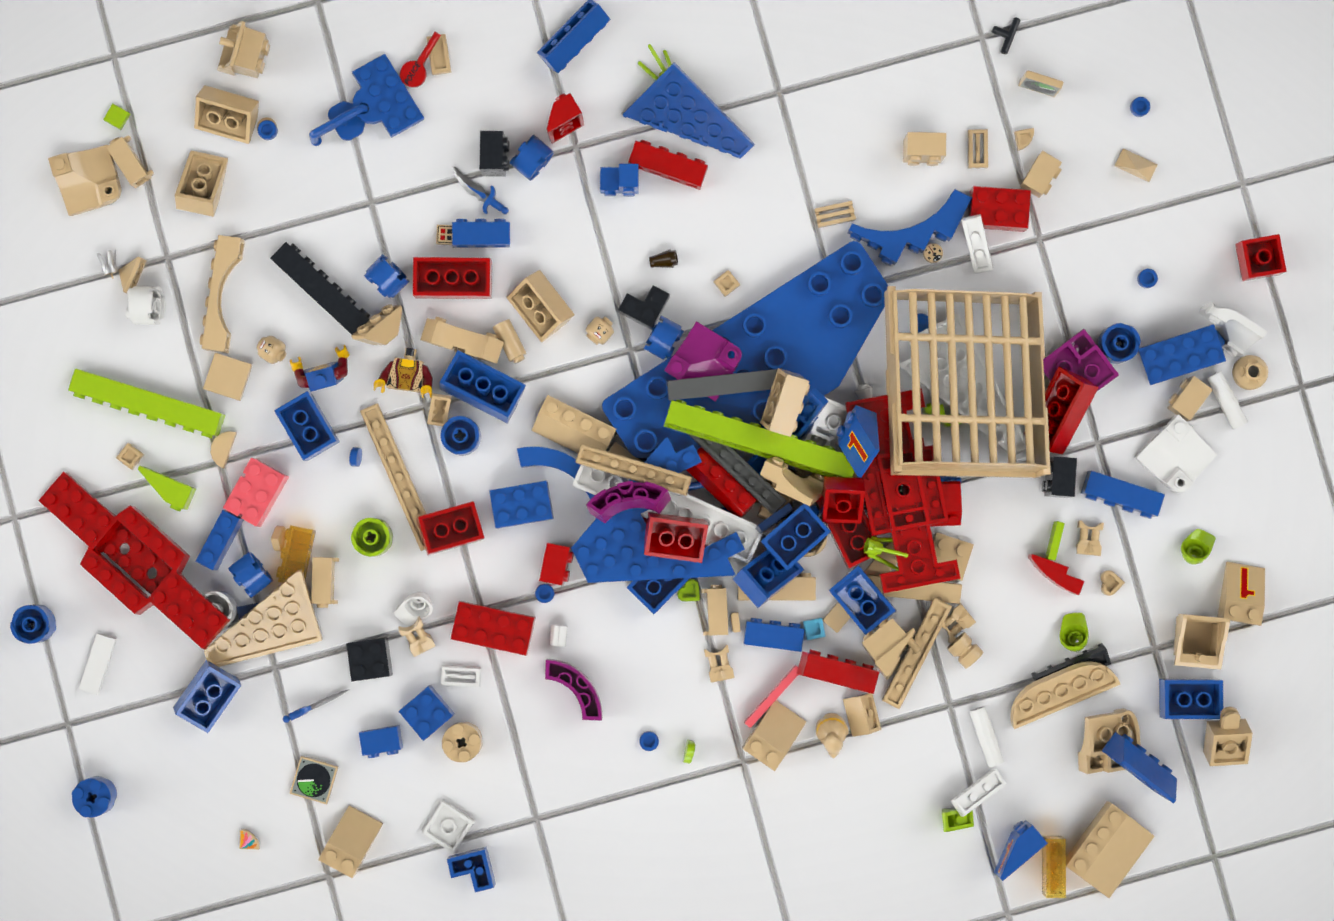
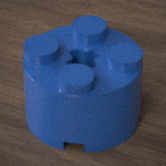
M532 135L527 142L522 143L518 149L520 153L515 155L509 163L523 176L532 181L540 173L539 171L542 167H545L551 160L554 151L538 137Z
M382 254L366 270L364 276L370 283L374 282L379 286L377 290L384 297L394 298L410 281L406 279L407 276L395 263H388L386 261L388 257Z
M661 315L659 320L662 322H658L654 326L646 342L649 346L645 345L643 349L664 360L671 357L675 349L672 345L680 340L684 330L681 329L682 326Z
M1117 323L1106 328L1097 339V346L1110 363L1120 364L1136 356L1141 340L1135 328ZM1121 341L1122 344L1117 346L1116 342Z
M455 416L450 418L442 427L440 435L442 444L451 453L464 456L471 454L479 447L481 431L478 425L470 418ZM460 431L466 434V436L463 437L462 441L459 438H457V435L460 434Z
M249 551L228 569L234 576V581L239 586L243 585L247 595L252 598L273 582V578L268 571H265L260 560Z
M26 605L14 612L10 629L13 636L20 642L27 644L41 643L48 640L55 632L56 620L52 611L46 606Z
M94 776L81 781L72 791V803L75 810L81 816L89 818L97 817L110 811L117 798L115 785L109 779L101 776ZM94 794L97 795V798L93 799L92 797Z

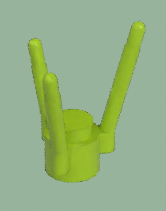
M649 44L648 48L662 70L659 73V76H661L668 68H665L652 45ZM663 50L667 65L670 67L672 65L667 51ZM638 61V65L654 80L659 78L641 61Z
M874 536L871 539L868 538L864 545V553L867 554V557L873 558L898 571L896 565L877 556V554L881 555L882 552L903 557H908V554L884 548L883 544L880 543L893 542L892 538H878Z

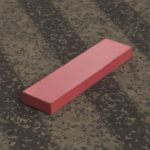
M796 665L793 666L744 721L749 728L758 721L799 675L797 674L798 667Z

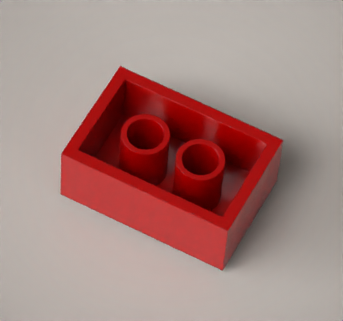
M973 186L970 190V197L972 199L969 203L968 217L981 214L984 229L1025 232L1029 227L1031 190Z
M474 501L417 517L427 556L484 539Z

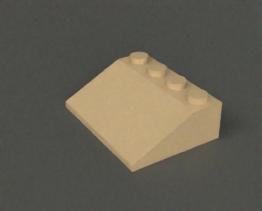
M1107 801L1063 860L1062 864L1110 898L1155 836L1114 804Z

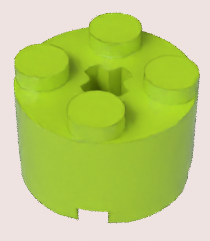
M365 518L359 521L351 534V542L354 549L360 554L369 557L384 554L391 547L393 541V534L389 525L377 518ZM370 533L376 535V538H374V542L372 540H368V537L371 536Z

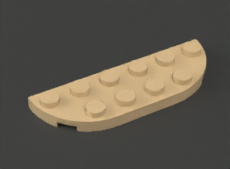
M1081 662L1027 685L1018 694L1012 705L1010 714L1011 724L1014 729H1017L1120 685V681L1110 668L1101 663Z

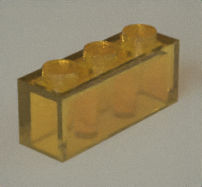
M290 525L289 529L287 528L285 532L286 547L282 548L280 556L283 561L282 565L278 567L276 577L279 578L278 582L283 583L300 569H302L306 579L316 530Z
M1042 836L1048 843L1042 848V894L1046 898H1066V839L1062 836Z

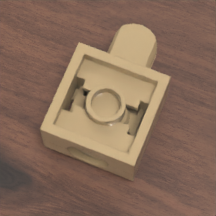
M1234 707L1222 709L1220 720L1207 721L1203 753L1209 766L1248 764L1253 733L1246 719H1240L1241 716Z

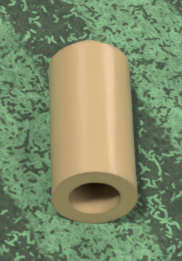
M510 319L495 325L493 330L498 336V340L504 342L502 348L509 362L514 361L516 364L524 360V355L527 353Z

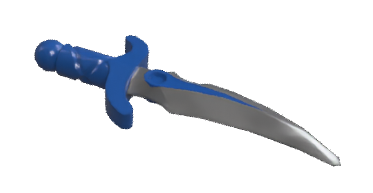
M456 167L453 168L461 186L469 194L477 197L478 201L484 202V214H488L487 208L489 205L502 212V214L509 212L507 207H504L503 204L495 199L496 191L494 186H490L491 193L488 194L482 186L469 180Z
M348 690L333 694L309 706L295 710L283 716V722L288 723L290 720L297 719L309 711L336 699Z

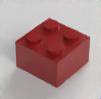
M1280 234L1243 240L1235 244L1242 282L1277 276L1287 272Z
M824 477L821 501L822 522L861 524L865 496L863 478Z
M551 543L546 544L539 581L561 586L569 581L570 571L567 570L568 563H572L574 557L571 547Z

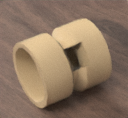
M963 632L947 647V650L954 657L958 656L959 663L967 669L981 657L983 651L977 644H971L972 639Z

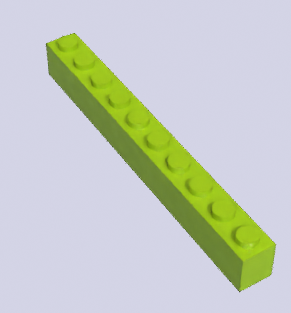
M672 400L669 405L664 427L767 459L778 457L784 461L783 463L826 477H853L854 470L843 451L842 453L835 451V448L824 445L822 447L816 445V442L812 440L803 441L799 440L795 435L789 437L761 428V425L757 423H744L740 418H728L718 411H705L704 407L698 405L692 407L686 405L687 403L682 400Z

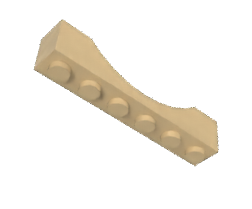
M218 235V240L214 242V251L216 253L215 259L213 258L211 261L213 274L208 281L210 294L206 297L205 306L207 307V314L203 317V326L205 328L204 334L200 336V345H202V349L207 351L229 353L231 333L223 319L221 299L224 284L229 274L243 258L245 241L242 238Z

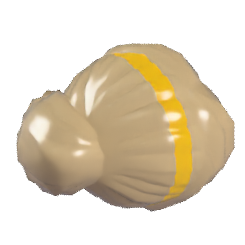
M828 713L817 722L816 735L821 743L824 744L830 757L835 758L842 749L843 742L849 731L845 721L838 714Z

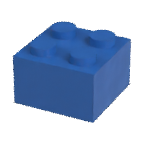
M431 685L398 711L423 741L455 715Z

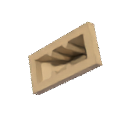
M1124 148L1115 164L1116 167L1147 182H1150L1158 165Z
M137 257L119 269L123 292L127 293L129 288L137 285L147 262L143 258Z
M432 393L427 424L444 426L448 419L451 396Z

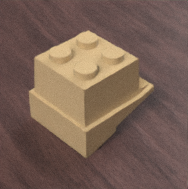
M244 21L237 25L233 24L229 27L227 37L220 38L219 44L224 45L217 71L233 76L238 73L258 78L259 73L263 74L265 68L264 56H268L270 51L266 34L247 28Z
M1186 614L1176 616L1174 665L1221 670L1230 619Z
M893 618L889 621L888 619L882 621L878 625L879 629L875 633L870 631L866 634L862 642V646L874 660L876 668L886 680L890 678L899 665L900 656L907 646L915 654L921 650L913 639L915 629L912 628L909 632L905 633Z

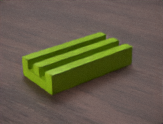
M1053 522L1045 559L1056 561L1065 523Z

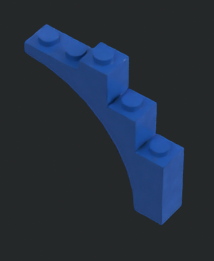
M954 189L947 202L937 213L915 226L897 231H878L866 229L852 223L847 233L855 241L860 242L862 240L868 243L867 246L871 249H880L878 257L881 258V262L890 266L891 264L895 265L905 245L908 246V250L918 254L919 252L923 253L932 234H935V238L940 241H950L972 197Z

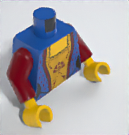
M344 345L342 350H339L338 347L335 348V352L339 357L338 361L303 370L300 357H298L299 361L295 363L290 359V365L294 371L298 386L309 388L311 392L340 383L348 374L347 358L350 354L346 346Z

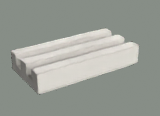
M443 665L441 685L480 687L481 668ZM446 670L476 672V675L448 674ZM445 677L476 679L475 683L445 681Z

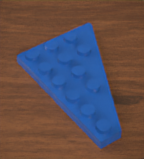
M675 62L622 114L625 118L628 117L639 121L641 124H647L658 130L673 133L684 139H690L692 142L718 149L720 152L729 153L740 159L755 145Z

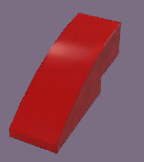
M1034 554L1028 555V559L1045 578L1069 593L1080 595L1084 581L1067 575L1069 567Z

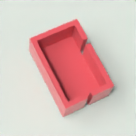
M251 457L243 471L246 474L245 477L240 476L223 508L236 516L242 517L243 520L252 525L261 527L289 477L260 460Z

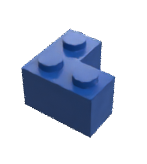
M619 164V167H600V192L607 197H613L616 194L633 197L635 194H639V165Z
M487 846L450 855L447 858L451 878L470 874L475 892L495 887L496 883Z

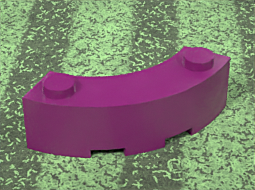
M627 481L617 483V486L607 490H602L586 506L591 515L606 523L617 513L631 508H645L660 514L671 500L667 489L657 484Z
M546 659L545 679L559 682L575 694L582 710V720L602 721L601 701L588 677L568 663L555 659Z

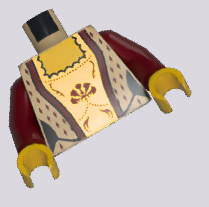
M405 348L404 358H395L394 361L388 363L379 378L374 381L373 390L375 391L376 387H382L381 393H384L386 385L388 389L421 393L422 398H424L425 393H429L430 398H432L433 377L428 366L424 365V362L415 360L417 349Z

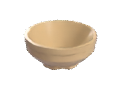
M1253 355L1241 357L1233 366V379L1239 387L1245 390L1257 389L1266 382L1268 367L1260 357ZM1255 366L1258 368L1259 372L1256 377L1249 375V367Z

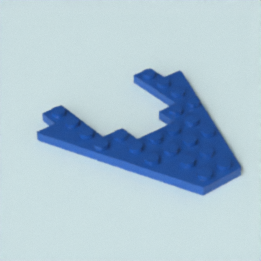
M666 437L644 463L680 473L702 461L694 444L676 453L669 437ZM631 508L621 511L611 517L606 523L596 518L571 547L588 583L733 576L735 572L728 558L745 550L737 532L706 546L702 563L644 555L646 523L641 513L649 510L645 508Z

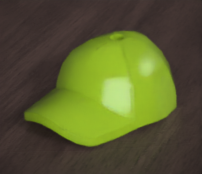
M1201 529L1193 531L1181 545V553L1184 560L1192 565L1200 564L1206 560L1212 551L1216 539L1215 536Z
M1070 613L1063 617L1059 638L1061 644L1067 650L1077 652L1084 649L1087 645L1089 632L1083 613Z

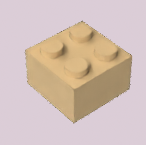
M907 132L903 140V163H908L910 166H917L919 163H927V166H938V163L944 160L946 157V133Z

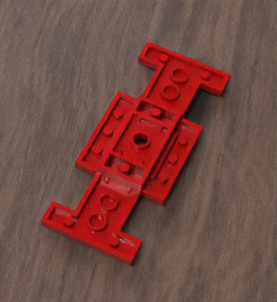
M920 388L921 408H925L922 388ZM912 390L900 392L901 414H907V411L913 410ZM887 395L846 402L847 414L853 410L855 405L877 413L880 451L861 477L864 481V500L871 535L891 533L894 550L908 554V557L895 555L898 571L879 574L883 594L961 579L957 559L941 563L937 562L930 525L949 521L940 476L891 475ZM902 422L903 463L915 462L914 444L909 422ZM933 445L922 447L923 461L934 462ZM904 484L909 488L907 495H901L898 492L900 485Z

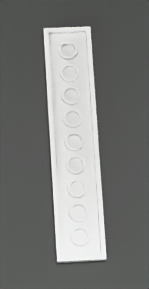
M581 465L572 485L596 495L604 489L607 490L617 486V483L627 482L630 479ZM668 491L671 500L660 514L706 520L708 531L705 545L707 546L737 532L745 550L732 557L748 564L750 563L762 537V534H759L755 529L757 524L689 494L683 496ZM647 510V511H645V512H643V513H641V514H642L643 517L648 518V512H653V513H657V512L652 511V510Z

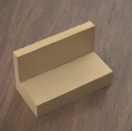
M865 693L857 697L843 699L852 737L868 735L882 730L873 694Z

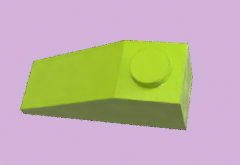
M144 466L138 467L140 473L162 499L171 504L170 508L179 512L181 509L188 510L196 488Z

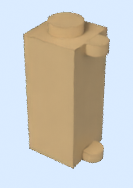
M129 135L124 138L117 137L110 141V145L106 148L130 185L137 188L150 180L154 173L152 170L147 172L128 143L131 140Z
M312 557L311 604H317V608H328V604H338V600H334L335 562H339V558Z
M722 584L711 585V589H701V593H707L709 631L703 632V636L728 635L726 588H722Z

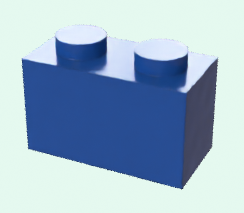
M400 725L359 732L362 756L368 755V758L379 757V753L387 752V755L398 754V750L403 748Z

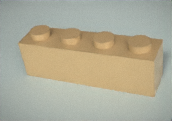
M800 573V577L794 578L770 600H816V577H811V573ZM738 586V600H750Z

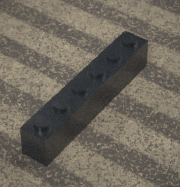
M285 242L270 259L337 322L353 335L359 326L370 321L368 318L371 315L363 308L359 310L355 306L357 302L349 295L345 297L341 293L343 289L335 282L331 284L327 280L329 276L323 270L317 271L313 267L315 263L309 257L303 258L299 254L301 250L294 243L289 245Z

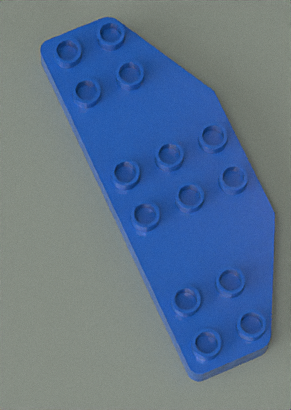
M852 241L712 331L740 348L742 358L734 373L782 368L783 370L800 374L809 380V392L816 388L825 396L839 387L885 307L884 292L887 290L888 284L863 246L857 241ZM730 351L728 353L729 358L732 359L735 357V353L733 351ZM673 356L618 390L602 403L604 414L612 426L616 428L617 434L628 451L636 458L648 459L666 437H669L676 453L693 444L696 450L701 447L689 434L663 426L672 401L668 400L667 380H677L664 371ZM771 390L720 395L716 402L709 397L679 400L685 401L686 405L692 407L694 405L702 406L705 408V411L721 412L728 418H740L744 423H757L761 425V428L766 429L760 422Z

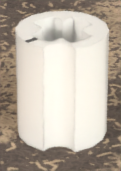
M551 625L549 645L566 647L568 626Z

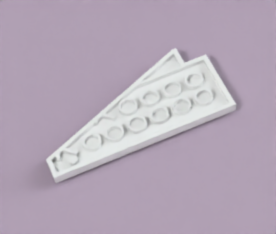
M959 313L954 315L955 335H966L965 324ZM947 319L936 324L937 334H947ZM929 328L920 333L929 334ZM918 341L920 383L931 391L929 343L927 341ZM937 342L939 398L950 406L948 344L946 342ZM956 342L958 414L969 416L966 344ZM974 343L977 416H988L986 367ZM910 358L900 363V367L912 376ZM994 380L995 415L1006 416L1005 399ZM977 423L978 430L988 437V425ZM996 424L997 445L1008 453L1007 427L1005 424ZM1014 424L1015 450L1017 455L1026 450V442L1019 425Z

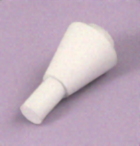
M868 383L857 386L854 392L859 400L872 398L873 386H868Z

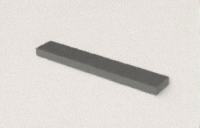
M778 369L667 380L668 400L771 390Z
M689 434L699 446L772 515L787 501L731 447Z

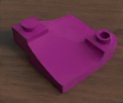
M696 321L664 371L676 379L732 374L741 361L742 352L739 347ZM730 351L735 353V357L732 359L728 356ZM720 395L707 397L716 402Z
M1082 329L1043 359L1044 373L1050 381L1059 366L1086 378L1098 386V390L1119 376L1118 372L1085 329Z

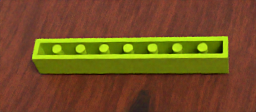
M78 369L74 370L68 391L74 392L73 396L85 399V396L92 398L91 402L103 405V402L110 403V408L120 411L122 407L127 408L130 414L139 416L140 413L147 415L146 419L157 422L159 418L165 420L164 424L176 427V424L183 426L182 430L194 433V430L201 431V436L211 439L213 435L218 436L220 434L225 414Z

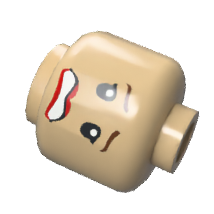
M605 316L603 319L595 317L586 327V336L596 345L599 343L603 345L614 333L611 327L613 323Z
M274 336L263 337L257 344L258 355L270 364H275L278 361L281 362L286 356V345Z

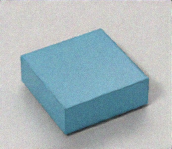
M822 618L803 621L806 640L826 637Z

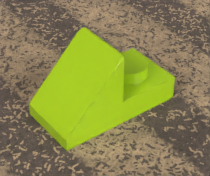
M942 809L944 832L974 827L973 810L964 817H961L956 809Z

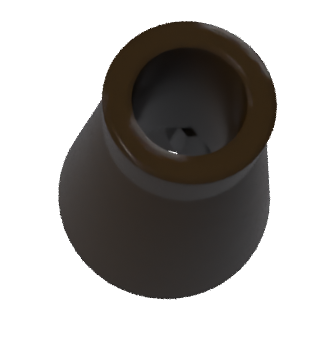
M669 249L650 256L651 268H674V266L678 265L676 250L671 251Z

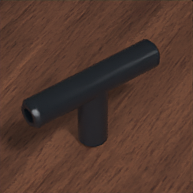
M1017 17L1013 18L1009 31L997 26L993 27L992 33L1005 38L1000 51L1002 54H1008L1021 21Z

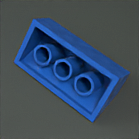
M457 350L440 381V390L507 424L526 387L525 384Z
M1115 732L1102 749V752L1151 790L1174 804L1176 801L1177 778L1171 774L1173 770L1164 764L1160 766L1158 764L1159 759L1152 754L1146 755L1145 752L1147 750L1139 744L1133 745L1132 742L1134 740L1128 735L1123 734L1121 736Z

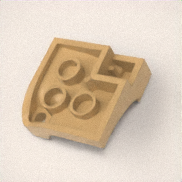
M108 145L79 152L63 153L48 158L52 174L58 184L69 216L107 206L119 199L121 185L113 157L106 148ZM109 188H112V192L107 194Z
M770 457L767 459L760 475L776 483V491L808 506H811L822 496L823 482L826 476L816 473L805 476L788 468V464L783 463L784 461L781 458Z
M1123 708L1116 709L1112 713L1085 717L1084 740L1082 749L1078 752L1079 771L1091 774L1102 771L1110 773L1125 770L1103 753L1102 749L1115 732L1121 736L1123 734L1128 735L1134 740L1132 742L1133 745H1140L1139 725L1132 711Z

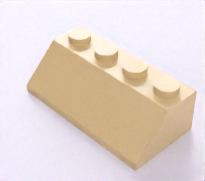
M547 395L532 428L533 432L576 453L579 452L581 444L607 451L616 434V428Z

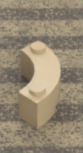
M435 317V320L427 318L420 340L449 350L454 348V352L459 350L468 356L497 364L504 343L497 339V335L488 332L486 335L455 327L447 324V320L440 317Z

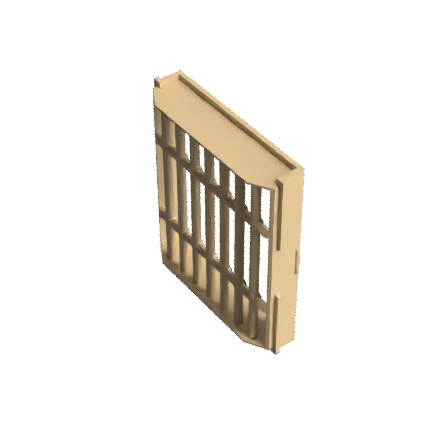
M887 286V290L884 292L887 354L886 392L889 411L891 475L1039 478L1044 475H1050L1048 410L1045 407L1043 365L1045 347L1042 292L1028 294L934 289L896 290V286ZM897 300H909L910 333H898ZM917 301H928L929 334L918 333ZM935 301L946 302L947 334H937ZM954 302H964L966 335H955ZM972 303H983L984 336L974 335ZM991 303L1001 304L1002 336H992ZM1009 304L1019 305L1021 337L1010 336ZM899 340L911 342L913 414H901ZM918 341H927L929 343L932 415L921 414ZM937 342H946L948 344L951 415H940ZM956 342L966 344L969 416L958 415ZM974 343H983L985 345L988 416H977ZM992 344L1003 345L1006 416L995 415ZM1011 344H1019L1021 346L1024 417H1014ZM902 422H912L914 424L915 462L903 463ZM921 422L932 423L934 462L923 461ZM940 423L951 424L952 462H942ZM959 423H968L970 425L971 462H960ZM977 423L988 425L990 463H979ZM996 424H1005L1007 427L1008 463H998ZM1014 424L1025 426L1026 463H1016Z

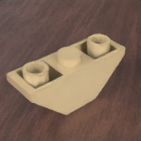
M392 304L384 306L380 313L369 318V322L357 328V331L351 335L352 339L371 345H387L398 335L402 314L401 305L392 306Z

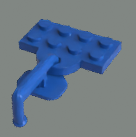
M383 54L352 71L354 78L361 88L356 92L353 103L342 101L331 107L328 111L330 121L311 130L309 137L312 145L319 146L322 142L321 136L335 129L341 139L349 141L363 133L365 123L377 124L382 122L392 138L423 121L424 117L386 54Z

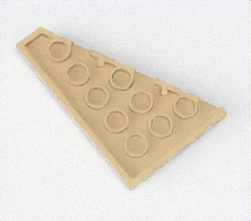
M302 569L297 570L204 650L206 660L220 667L322 641L321 631L313 605L311 604Z

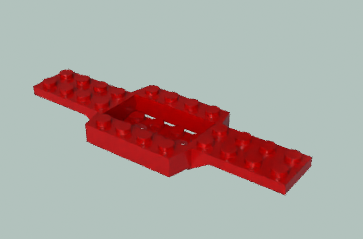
M64 471L38 500L89 546L80 565L134 614L141 615L154 605L204 650L230 621L223 612L182 575L190 555L136 507L130 505L115 515ZM127 543L130 546V551L127 554H122L120 548L123 544ZM104 552L151 595L147 596L101 553ZM151 568L157 570V576L153 579H150L147 574Z

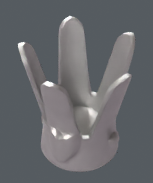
M111 250L106 253L107 264L102 255L97 253L104 275L111 274L112 279H114L113 273L119 272L116 265V250L114 259Z

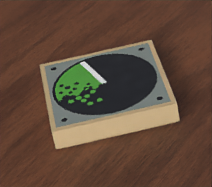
M1028 70L1020 79L1018 86L1055 97L1062 89L1064 82Z
M301 756L290 794L327 805L339 766Z

